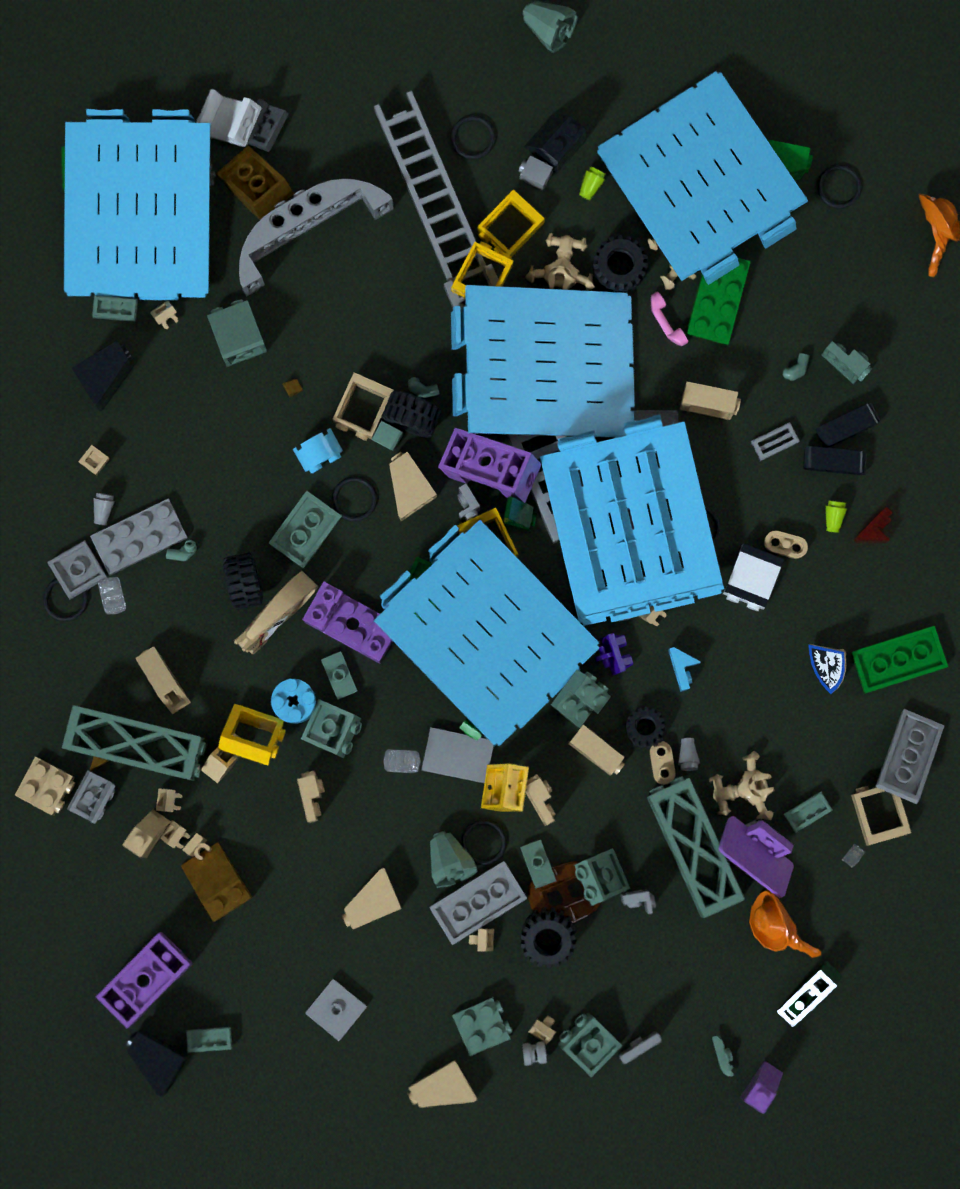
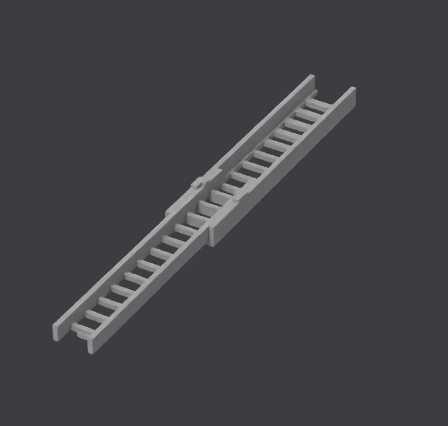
M412 91L407 92V98L412 111L406 113L405 110L393 115V119L386 121L379 104L374 106V110L447 282L444 283V289L452 307L460 306L461 309L465 307L464 303L466 301L465 298L451 292V287L456 277H452L447 264L467 256L476 240ZM416 117L421 130L394 141L389 127ZM424 136L429 150L402 160L397 147ZM432 155L438 169L411 180L405 166ZM441 175L446 189L419 199L414 185ZM449 194L454 208L428 219L422 205ZM457 214L463 228L436 238L431 224ZM466 234L471 247L444 258L439 244ZM477 253L475 257L479 267L468 271L463 280L482 273L487 286H496L499 279L493 265L486 266L482 255ZM491 398L492 400H506V398ZM507 434L511 446L524 450L522 442L539 436ZM556 436L557 442L530 453L538 460L540 456L559 451L558 439L566 436ZM578 470L579 477H580V481H581V485H582V487H583L584 485H583V481H582L581 472H580V470ZM541 471L537 474L530 491L552 543H556L559 540L554 514H551L547 502L550 501L549 493L543 494L538 484L545 480L544 472Z

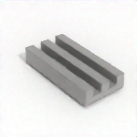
M789 422L751 441V444L754 446L760 461L800 441ZM786 429L789 430V433L759 447L758 443ZM787 438H793V440L765 454L762 453L763 450Z

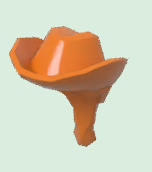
M919 194L926 219L932 226L933 236L936 241L928 269L929 276L934 277L937 274L940 259L943 257V253H945L949 239L956 242L960 240V224L957 210L951 202L944 198L936 199L925 194Z
M766 889L758 895L751 907L749 924L754 937L765 948L777 952L790 946L793 950L798 949L812 958L821 955L819 949L800 939L797 935L796 925L775 894Z

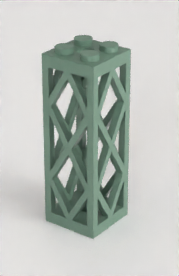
M73 705L62 748L195 781L196 777H200L202 765L199 762L201 756H205L208 744L204 743L205 739L200 736ZM86 715L100 718L84 724ZM111 724L127 742L102 749L87 732ZM120 724L155 733L134 739ZM80 737H81L93 750L87 749V748L78 747ZM166 738L182 756L158 763L141 745ZM176 738L189 740L188 749L186 750ZM134 748L149 764L113 754ZM184 763L183 772L167 769Z
M682 776L669 782L671 786L666 789L662 785L651 790V795L647 799L701 918H705L745 899L726 857L719 851L720 844L690 778L684 780ZM686 792L691 804L678 795ZM667 800L666 815L664 817L659 803ZM674 802L695 816L692 841L671 828ZM701 828L704 830L715 857L699 847ZM675 839L691 849L689 870ZM698 854L719 868L716 894L695 880ZM725 881H727L732 894L724 897ZM698 890L715 902L705 906Z

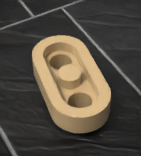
M780 531L770 532L764 540V545L769 552L793 559L803 557L808 550L805 539ZM777 539L779 541V545L773 546L771 544V540ZM794 544L799 545L800 550L798 552L793 551L792 546Z
M664 741L659 742L656 747L651 746L650 759L653 777L657 783L667 785L675 778L672 749ZM658 748L665 750L664 756L657 754ZM664 769L669 773L667 778H663L660 774Z

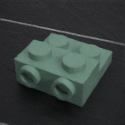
M832 341L826 347L822 356L853 384L857 380L861 382L872 370L869 366L868 357L863 352H857L856 350H853L848 356L846 354L847 350L841 344H835Z
M576 670L551 705L580 728L592 711L597 714L601 711L611 696L607 693L609 689L600 682L595 683L597 678L587 671L583 674Z
M318 699L301 740L344 758L345 754L348 755L353 748L351 741L354 734L357 735L361 730V718Z
M613 848L575 864V875L582 882L585 889L584 896L590 901L591 905L600 903L630 889Z
M493 997L452 1015L470 1056L509 1040V1034L513 1033L508 1021L503 1022L500 1016L503 1013V1009L499 1000L494 1002Z
M588 1012L586 1015L581 1014L575 1020L576 1025L570 1031L565 1030L560 1035L559 1039L561 1041L558 1045L592 1077L622 1045Z

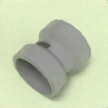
M544 1041L537 1042L535 1045L530 1043L522 1044L525 1066L532 1065L533 1062L547 1063Z

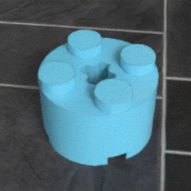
M331 428L327 429V435L324 436L321 432L300 444L302 449L298 450L297 447L293 449L305 472L310 471L312 474L323 468L321 465L323 462L329 460L332 463L342 457L340 453L343 449Z
M288 679L278 684L274 689L271 705L275 714L284 722L298 724L311 717L316 706V696L312 688L304 681ZM296 696H298L297 701L299 702V704L297 706L292 705L290 707L289 705L291 702L289 701V698H295Z

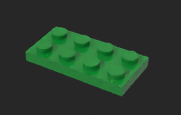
M738 258V267L709 285L703 275H701L686 334L729 345L751 261Z
M935 626L851 652L864 694L948 667Z

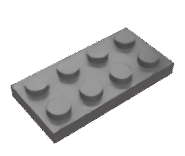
M169 498L90 536L109 576L188 538Z
M903 709L876 787L917 804L944 725Z
M503 861L429 908L453 945L526 900L527 897Z

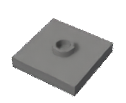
M86 541L79 543L47 562L69 600L107 579L106 574Z
M332 979L305 1014L340 1041L367 1006L335 979Z
M656 1031L643 1039L639 1037L630 1043L631 1046L619 1053L618 1056L624 1064H627L661 1042V1038Z

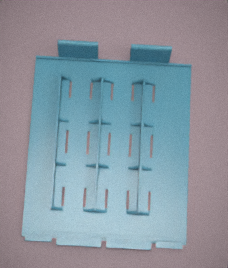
M714 72L697 83V88L690 87L659 107L660 111L658 113L654 110L621 131L622 136L619 137L617 134L598 146L599 150L597 151L680 280L683 281L700 270L708 285L739 266L738 258L732 249L758 233L766 249L797 229L796 222L791 217L790 212L808 202L721 72L719 74ZM707 113H708V115L710 116V118L712 119V121L714 122L715 125H713L712 122L710 121V119L707 117V115H706ZM690 124H692V126L694 127V129H695L696 132L698 133V136L695 134V132H694L693 129L691 128ZM674 134L676 135L682 146L679 145V143L673 136ZM657 145H659V147L661 148V150H662L663 153L665 154V157L662 155V153H661L660 150L658 149ZM730 150H733L742 165L739 164ZM641 155L643 156L649 167L646 166V164L640 157ZM714 160H716V162L718 163V165L720 166L725 175L722 174L720 169L715 164ZM697 171H700L709 186L705 184ZM681 181H683V183L685 184V186L687 187V189H688L689 192L691 193V195H692L691 197H690V195L688 194V192L686 191V189L684 188V186L682 185ZM758 189L760 190V192L762 193V195H763L764 198L766 199V202L763 200V198L761 197V195H760L759 192L757 191ZM665 191H666V193L668 194V196L670 197V199L672 200V202L674 203V205H675L676 207H673V205L671 204V202L669 201V199H668L667 196L665 195V193H664ZM741 200H743L750 212L746 210ZM725 210H726V212L728 213V215L730 216V218L732 219V221H733L732 223H731V221L729 220V218L727 217V215L725 214V212H724ZM708 221L711 223L716 233L713 232V230L707 223ZM690 232H693V234L695 235V237H696L697 240L699 241V244L696 242V240L694 239V237L692 236V234H691Z
M87 109V116L92 119H86V122H65L64 292H67V296H91V293H95V296L135 299V293H138L139 300H179V294H182V297L206 298V294H209L211 123H195V119L190 115V110L166 111L152 109V115L158 119L152 120V123L130 122L123 109ZM118 145H119V162H118ZM137 145H138V162H137ZM156 145H157V162H156ZM175 145H177L176 162H175ZM98 193H100V215H98ZM117 193H119V215H117ZM136 193H138V215H136ZM156 194H157V215H155V196H156ZM175 194H176V215H174V210H175ZM98 246H99V263H98ZM117 246H118V263H117ZM136 247H137V264H136ZM155 247H156V264H155ZM174 247H176V259H175V264H174Z
M477 285L465 286L466 306L461 309L460 306H454L451 312L452 350L466 345L467 374H454L452 379L453 416H459L468 412V433L576 436L594 430L595 437L618 438L626 436L624 423L634 421V411H631V408H635L634 368L629 367V364H634L633 325L628 324V320H632L631 296H628V293ZM489 320H498L504 322H489ZM535 322L554 323V324H535ZM585 324H587V325H600V327H599V326H585ZM489 340H504V342H501V341H489ZM535 341H536V342H555V344L535 343ZM585 344H600L601 346L585 345ZM490 359H504L505 361H491ZM536 361H553L555 363H540ZM586 363H601V365H590ZM490 378H493V379H505V380H490ZM536 380L556 381V382H536ZM586 382H597L601 384H586ZM490 398H506V400H492ZM537 400H556V402L537 401ZM587 401H591V402H602V403H587Z
M659 414L643 420L624 423L626 436L597 442L594 430L576 436L559 438L558 449L560 452L540 456L578 621L583 623V626L607 621L606 617L610 616L611 622L649 614L651 613L650 606H654L655 612L692 604L695 603L693 596H698V599L722 594L721 590L724 589L685 422L663 427L661 415ZM656 451H657V455H658V460H659L660 468H658V465H657V460H656V456H655V452H656ZM636 456L638 457L641 473L638 470ZM616 461L619 462V466H620V470H621V475H622L621 478H620V475H619V471H618V467H617V462H616ZM598 465L600 467L603 482H601L597 468ZM578 470H580V472H581L582 481H583V485H584L583 487H582V485H581V481H580V477H579ZM666 499H668L673 520L670 519ZM647 504H649L654 525H651ZM628 508H630V513H631V517H632V521H633V525H634V529H633V530H632V526H631V522H630V517H629V513H628ZM608 513L611 514L615 534H613ZM590 517L592 519L596 539H594L591 523L589 519ZM678 551H680L684 568H682ZM659 556L662 558L665 573L662 571ZM640 560H642L643 568H644V572H645V576H646V577H643V572H642ZM621 565H623V569H624V573H625V577H626V581H627V582H624V577H623ZM602 569L604 570V574H605V578H606V582H607V586H606V587H605V583H604V578H603V574H602Z
M479 520L465 534L462 532L458 537L459 528L454 525L439 542L429 549V561L432 565L417 580L414 578L409 581L411 574L406 571L392 587L387 589L380 596L382 599L381 606L385 610L374 622L493 745L497 743L500 746L516 730L515 725L521 729L549 702L546 696L547 693L553 698L566 685L575 671H580V667L577 664L579 662L584 664L599 649L597 646L599 642L495 534ZM470 559H472L477 564V566L482 570V572L476 567V565ZM456 573H458L469 585H467ZM442 586H444L455 598H453ZM506 596H507L520 610H518V609L506 598ZM428 599H430L441 612H439ZM490 608H492L506 622V624ZM414 613H416L427 625H425ZM476 621H478L492 635V637H490L489 634ZM541 633H543L554 644V646ZM463 634L478 649V651L462 636ZM528 646H529L541 659H539V658L528 648ZM448 648H450L464 662V664H462V662ZM514 660H516L521 665V667L526 671V673L518 666V664ZM500 673H501L513 686H511V685L500 675ZM486 687H488L499 700H497Z

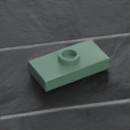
M94 295L92 317L136 322L138 300Z
M341 651L321 659L337 700L358 692Z
M819 792L783 815L794 833L831 812L832 808L823 793Z
M541 840L520 847L535 888L556 881Z
M231 1027L186 1030L188 1053L232 1049Z

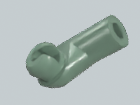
M800 353L797 365L790 368L786 367L783 370L784 378L792 381L804 376L810 356Z
M416 377L408 381L410 392L417 397L426 398L439 395L437 384L425 386Z
M187 540L185 545L179 550L168 548L166 559L187 561L196 553V543L193 540Z

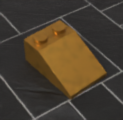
M249 146L216 173L259 220L274 210L278 203L284 200L287 201L294 194L286 179Z
M219 842L211 846L212 850L210 852L205 850L200 853L204 860L194 857L181 865L213 922L253 898Z

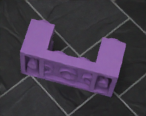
M455 428L438 467L451 479L468 484L469 480H473L498 489L507 498L508 496L514 497L525 503L541 463L530 452ZM491 457L489 465L481 466L483 458Z
M326 582L322 583L303 618L304 623L379 664L382 663L393 643V640L374 622L380 615L378 612L346 596L343 591ZM350 618H356L359 621V627L356 630L347 628V621Z
M163 932L158 933L96 998L126 1028H130L146 1013L149 1006L194 963ZM141 974H146L150 979L146 987H141L137 982Z

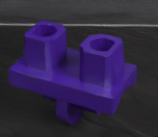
M612 633L600 639L602 646L599 647L600 656L595 657L596 662L602 661L604 668L610 667L612 676L626 671V668L633 665L630 654L621 656L619 648L627 646L624 635H614Z

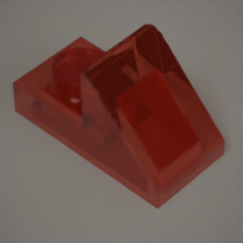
M885 507L854 541L856 543H888L890 541L889 538L878 527L883 529L891 521L889 516L893 512Z

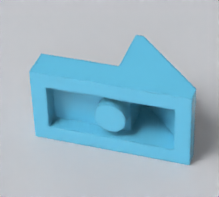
M674 647L670 648L668 651L680 692L689 690L692 678L689 671L685 672V668L700 664L701 662Z

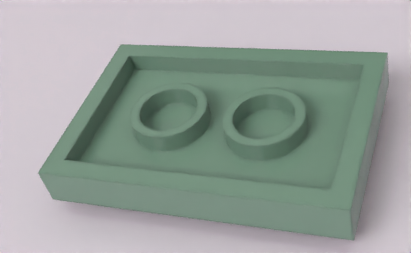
M306 491L269 541V544L304 569L342 516Z

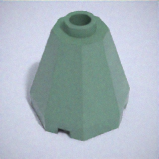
M538 1L527 4L523 10L525 23L543 45L553 53L563 48L566 42L562 41L566 35L569 38L571 37L578 17L575 15L576 12L569 7Z
M441 831L433 836L434 838L430 841L432 878L437 888L452 886L456 884L455 880L460 879L462 882L478 872L473 859L451 833Z

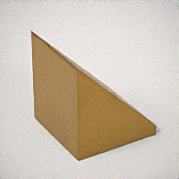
M297 379L283 383L289 397L303 391Z
M94 756L90 771L97 769L109 760Z

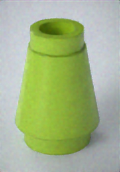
M590 166L589 170L585 172L579 195L591 200L605 181L603 179L605 173Z
M828 501V506H826V531L839 533L847 508H845L846 503Z

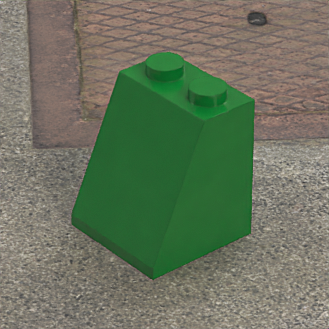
M767 139L794 180L802 179L804 173H808L813 159V155H809V147Z

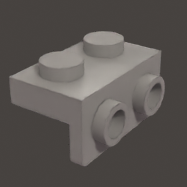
M87 770L67 809L95 824L97 820L102 818L107 801H110L114 796L115 784Z

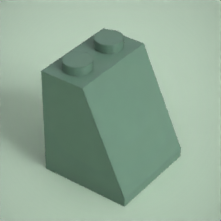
M237 300L231 303L230 307L213 309L211 314L207 315L227 367L267 352L248 300Z

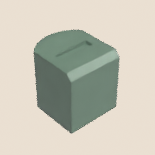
M382 420L371 440L394 451L405 431Z

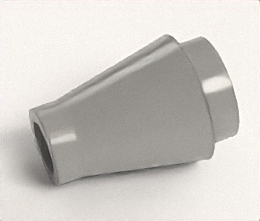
M96 493V498H93L94 524L107 525V520L115 503L113 495Z
M694 738L681 739L678 765L682 771L697 770L700 762Z

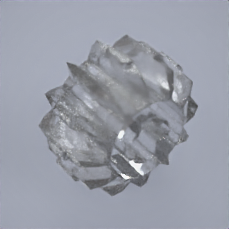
M109 577L99 581L98 587L105 613L114 615L125 611L126 603L120 580L117 577Z
M394 749L385 751L384 769L386 771L416 773L419 771L420 753L417 751Z

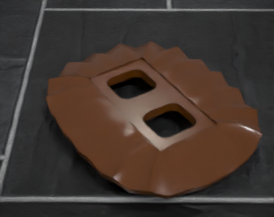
M576 860L551 867L556 879L555 882L535 888L532 880L528 888V900L532 911L538 910V912H541V908L546 907L547 911H551L553 906H551L547 895L558 890L563 902L553 908H556L555 912L558 913L560 910L564 911L565 917L569 915L571 923L578 922L594 913L602 902L591 905L590 901L585 898L584 886L575 875V864L581 861ZM579 882L583 894L572 898L568 885Z

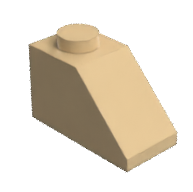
M217 747L210 754L201 771L218 783L241 756L220 750Z

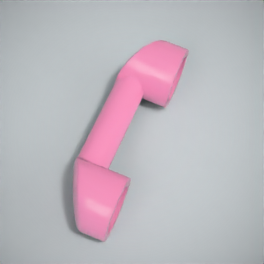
M658 291L651 295V310L667 338L679 346L687 344L688 340L680 328L673 331L661 309L666 306L664 299Z

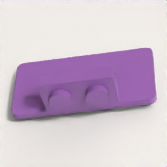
M734 816L728 818L719 845V851L778 898L785 896L794 865L784 855L791 853L794 845L763 820L747 827Z

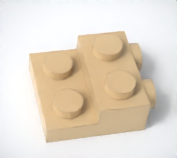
M35 757L15 796L54 816L56 813L59 814L65 804L62 800L66 793L70 794L75 786L73 780L75 777Z
M311 771L301 774L302 778L297 779L307 822L309 823L318 821V816H321L319 803H314V799L322 798L321 793L325 792L322 779H317L316 772Z
M535 775L527 780L525 793L544 826L554 821L553 816H555V812L550 804L545 805L544 803L545 800L551 797L549 793L552 790L546 780L542 782L538 775Z

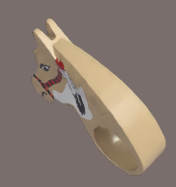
M301 571L273 597L250 626L234 642L239 644L244 652L248 653L249 651L255 654L268 641V638L275 630L312 597L319 586Z

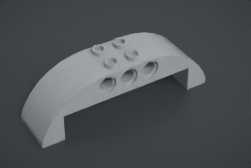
M337 179L320 183L306 191L302 189L293 195L294 198L288 202L284 200L278 203L274 210L265 215L253 227L242 247L239 260V277L245 295L248 296L265 286L254 262L360 199H363L376 220L394 209L391 196L381 188L364 181ZM314 201H320L319 204H312ZM296 212H302L300 215H294ZM277 223H284L282 226H275Z

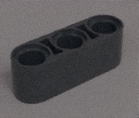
M871 402L815 430L823 446L829 448L876 426L881 421Z
M806 446L804 449L803 469L865 475L867 452Z

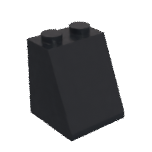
M552 114L524 147L540 161L552 166L553 172L557 174L585 143L586 129L571 116Z
M117 341L72 368L99 411L104 410L133 368L130 362L133 360V357L124 344L120 346Z
M145 1030L132 1033L126 1044L129 1046L127 1052L156 1094L162 1098L168 1093L188 1055Z

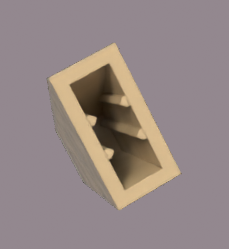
M402 452L391 458L392 462L389 464L398 516L401 521L437 498V494L408 452L402 454Z
M154 646L136 657L137 662L158 697L172 714L191 703Z
M584 725L569 743L570 746L610 776L613 772L618 774L625 765L622 762L624 757Z
M153 809L134 827L123 846L139 857L147 858L171 821Z
M385 868L380 869L344 908L345 914L342 917L346 926H351L352 930L402 909Z
M456 1060L409 1086L410 1092L407 1093L414 1105L418 1103L419 1107L468 1103L477 1100Z

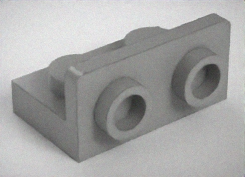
M464 484L459 487V494L457 495L460 504L465 509L459 513L461 522L477 517L480 511L479 503L468 485Z
M647 889L620 893L622 903L624 905L627 904L629 908L642 906L641 902L643 901L645 911L648 914L653 913L652 908H656L654 895L652 893L649 894Z

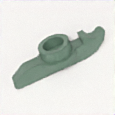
M713 1036L712 1040L720 1068L725 1075L732 1077L734 1075L731 1072L733 1066L729 1065V1061L733 1060L732 1053L729 1048L725 1049L723 1041L718 1036Z

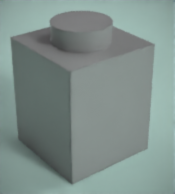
M530 155L528 161L523 160L518 171L521 172V180L543 191L553 173V167Z

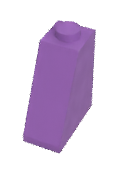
M764 1060L740 1098L764 1114L777 1093L783 1073Z

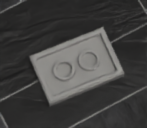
M430 727L422 771L485 783L487 765H490L494 745L488 739L479 738L477 741L465 734Z

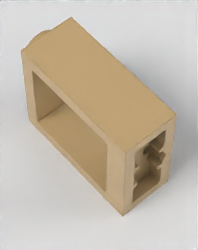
M353 373L333 417V422L336 424L335 427L345 432L348 429L356 432V437L365 441L368 438L372 439L383 419L382 414L390 394L394 390L357 373ZM356 386L384 398L370 431L341 419Z
M686 382L680 410L731 420L732 416L736 415L739 410L741 399L737 398L738 392Z
M868 786L855 789L856 794L851 796L866 845H872L911 833L901 797L892 794L901 826L872 835L861 798L883 792L884 790L879 788L869 790Z

